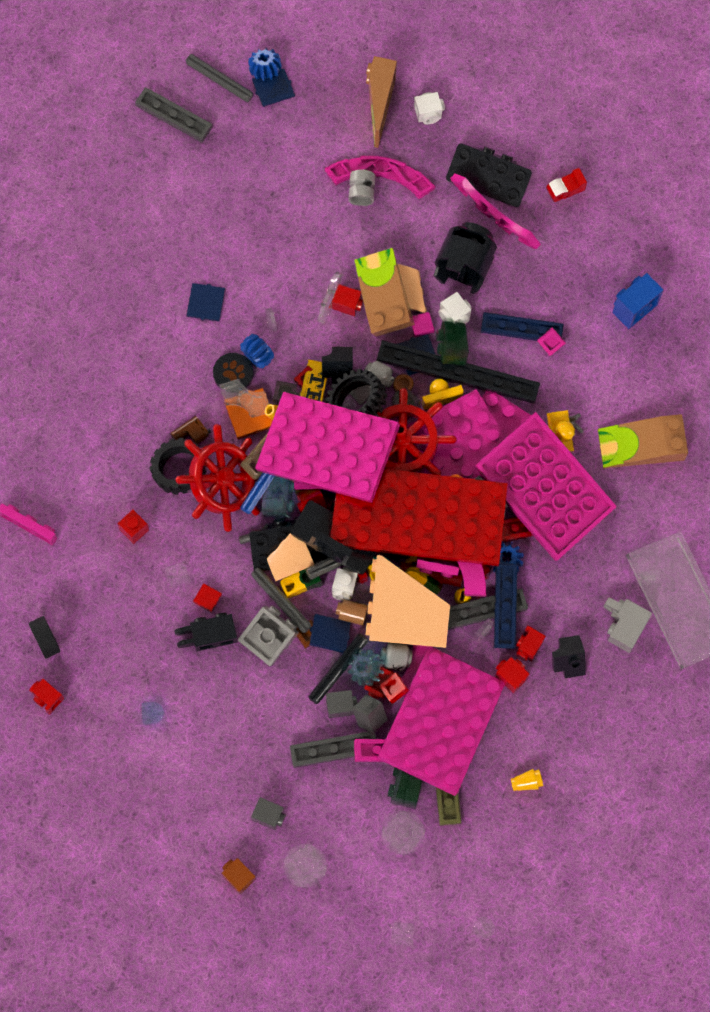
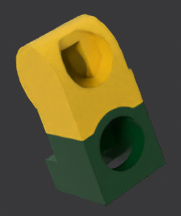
M412 566L405 571V573L436 595H438L443 587V584L429 574L420 572V568Z
M306 568L280 581L285 596L292 598L313 588L323 586L320 577L310 579L306 573Z

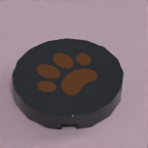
M239 353L225 354L215 362L213 367L214 381L223 391L228 393L241 392L252 382L253 366L244 355Z

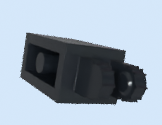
M219 613L214 618H196L194 622L190 623V626L174 630L177 636L192 633L193 638L181 640L177 643L178 648L195 646L196 652L238 643L232 614Z

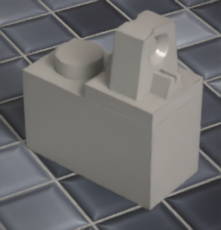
M609 597L603 607L612 612L611 616L615 620L607 632L610 635L608 641L630 653L652 613L628 599L625 601L620 599L618 602Z

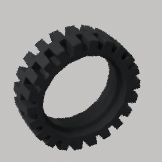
M357 369V372L352 370L350 375L345 373L343 374V379L339 377L336 380L338 382L337 385L332 384L331 388L333 391H328L327 395L329 397L325 400L328 404L342 407L345 398L351 391L358 387L369 385L371 386V394L367 402L357 411L379 417L377 412L382 413V406L386 405V388L371 371L369 372L366 369L364 371Z

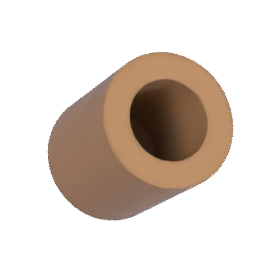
M344 599L343 603L338 602L336 615H339V620L363 626L368 605Z

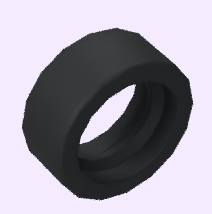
M44 616L28 623L45 659L61 652Z

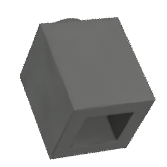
M351 690L326 693L328 718L354 715L352 708L357 704V697L352 696Z
M365 695L352 708L358 726L373 734L388 720L382 702L368 695Z
M260 797L251 815V820L276 830L277 826L281 827L286 815L283 814L284 807Z

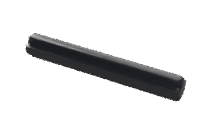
M358 634L309 694L308 698L314 704H319L368 643V639L364 635Z

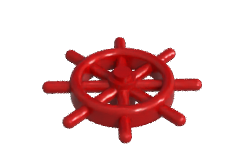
M402 388L399 392V404L385 408L382 413L377 412L379 417L385 419L399 416L400 424L389 454L390 457L398 450V463L387 460L384 469L417 472L425 467L431 474L441 475V471L431 462L436 453L438 444H454L457 441L454 435L437 434L432 417L442 409L443 405L441 402H436L425 412L421 408L408 404V391ZM407 416L418 419L407 429ZM424 425L429 435H414ZM413 444H428L425 452L422 453ZM406 450H408L416 458V460L406 463Z
M215 424L213 426L215 443L199 449L190 439L185 441L184 445L194 457L190 464L189 475H179L175 480L178 484H190L192 493L199 502L192 513L194 519H198L205 509L213 513L222 514L224 530L230 532L232 530L231 512L241 509L242 503L259 477L252 479L240 465L247 457L246 452L253 443L252 439L246 438L240 447L223 442L221 425ZM214 452H216L217 466L208 458ZM224 453L232 457L227 465H225ZM237 464L240 468L241 473L233 472ZM203 466L210 471L209 474L202 475ZM235 481H242L241 490L234 484ZM219 489H220L221 503H219V502H217V501H215V500L213 499L214 496H215V495L217 494V492L219 491ZM228 490L236 497L232 503L229 502ZM255 506L251 513L257 516L260 514V509Z

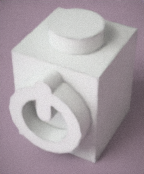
M426 92L421 96L414 97V108L418 122L428 125L436 123L442 118V111L445 110L443 99H439L438 92Z
M458 292L440 303L438 313L446 325H452L455 328L458 325L460 327L464 326L469 322L472 308L470 303L466 299L463 300Z
M347 567L337 568L332 587V597L340 601L353 599L358 573Z

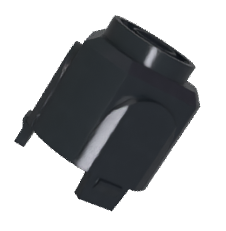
M465 222L461 226L458 225L450 228L435 260L436 270L433 276L441 284H445L447 279L450 278L472 286L470 291L472 294L479 291L495 258L494 253L497 246L493 240L492 233L485 227L471 222Z

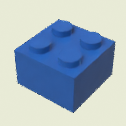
M648 273L642 277L638 276L632 281L631 286L627 290L623 288L616 295L617 299L614 302L615 306L612 313L630 329L658 306L664 290Z

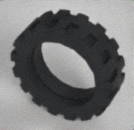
M178 438V440L171 439L168 443L164 442L160 445L161 448L159 450H155V455L150 460L152 464L150 472L155 482L165 492H172L175 495H179L181 492L182 494L188 493V490L191 489L190 484H178L176 480L165 478L163 469L168 459L175 454L188 453L194 457L184 445L186 441L184 438ZM203 466L202 475L207 472L205 466Z

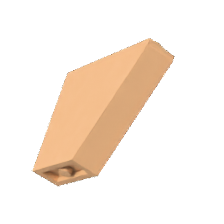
M377 555V559L372 560L371 572H376L375 580L370 582V593H374L373 602L369 601L368 614H372L371 623L366 625V635L370 636L369 641L446 648L450 604L385 557Z

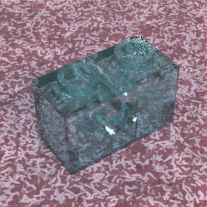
M278 476L273 478L263 494L261 512L265 518L290 519L291 512H294L295 506L294 500H292L293 492H296L294 490V481Z

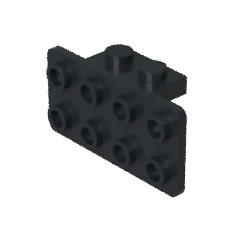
M463 143L458 144L446 175V180L452 182L450 178L454 174L466 177L480 194L511 206L519 207L530 181L532 171L517 165V162L513 161L514 157L502 153V156L495 154V150L484 146L483 149H476Z
M312 500L308 501L293 526L291 535L313 547L316 551L363 575L376 552L350 549L332 539L330 536L333 512Z
M299 516L294 517V520L288 521L282 518L275 519L272 523H269L268 529L252 530L249 533L254 570L258 567L262 571L271 570L267 561L268 556L291 533ZM307 545L314 564L330 558Z

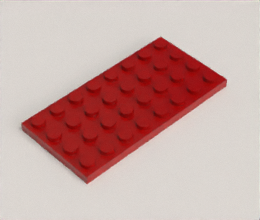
M384 469L372 503L336 493L330 537L350 549L499 566L508 483Z

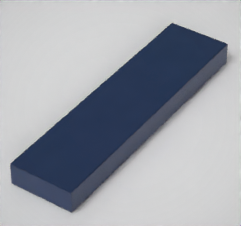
M483 312L481 333L537 341L552 327L562 337L564 324Z
M499 563V566L495 567L493 648L515 649L518 564Z

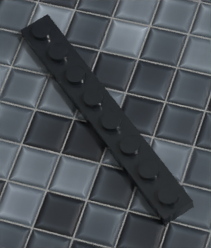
M384 340L381 342L376 360L384 364L494 392L535 404L540 383Z

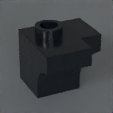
M332 346V352L327 356H322V378H332V384L337 385L338 382L336 380L339 377L343 379V374L347 373L350 375V371L353 370V347Z
M580 635L559 638V648L552 652V668L554 673L563 671L564 678L586 675L585 650Z

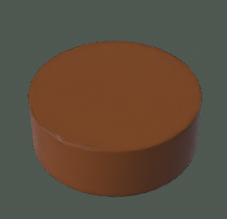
M400 374L395 377L393 388L396 393L399 394L402 388L407 389L408 394L413 390L414 382L409 375Z

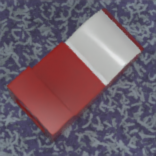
M580 168L572 170L571 174L550 182L546 189L553 202H557L585 191L587 181Z

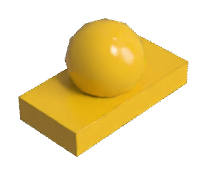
M434 380L429 387L431 394L422 397L423 409H430L436 402H441L444 405L462 397L464 392L462 385L449 388L445 380Z
M568 410L547 413L548 427L570 452L574 451L572 438L575 435V428L570 423Z

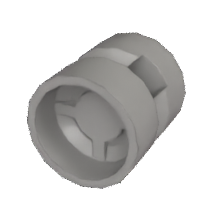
M355 170L350 173L348 201L351 204L369 206L374 203L373 188L375 187L376 175L373 172Z

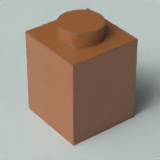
M238 858L234 861L230 859L222 867L224 870L221 873L222 876L239 894H242L256 880L253 873Z

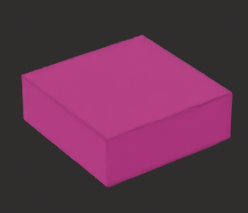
M429 312L412 316L415 324L411 326L414 337L434 333Z
M553 327L537 339V342L549 356L566 344Z

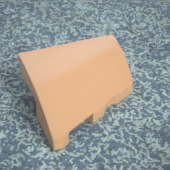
M398 264L410 310L426 313L427 308L424 304V293L420 284L419 270Z
M291 533L285 540H282L279 547L267 558L275 581L315 565L306 543L293 537Z

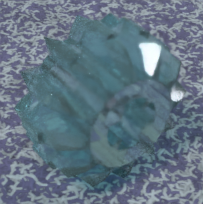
M359 650V655H352L354 661L348 662L352 668L347 672L353 674L351 678L353 681H358V684L362 686L365 684L373 685V680L380 681L378 674L384 673L380 669L384 663L379 661L381 657L379 654H374L372 650H367L366 652L365 650Z

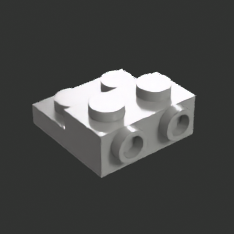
M268 606L262 607L238 639L239 642L269 666H273L282 652L290 646L299 634L296 630L297 625L290 619L286 621L280 617L281 612L274 606H270V608Z

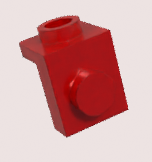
M378 664L369 683L364 687L365 690L369 691L368 695L376 699H380V697L385 698L386 695L379 685L395 672Z

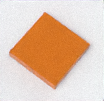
M263 388L224 401L237 439L270 429L273 420L265 415V408L269 403Z

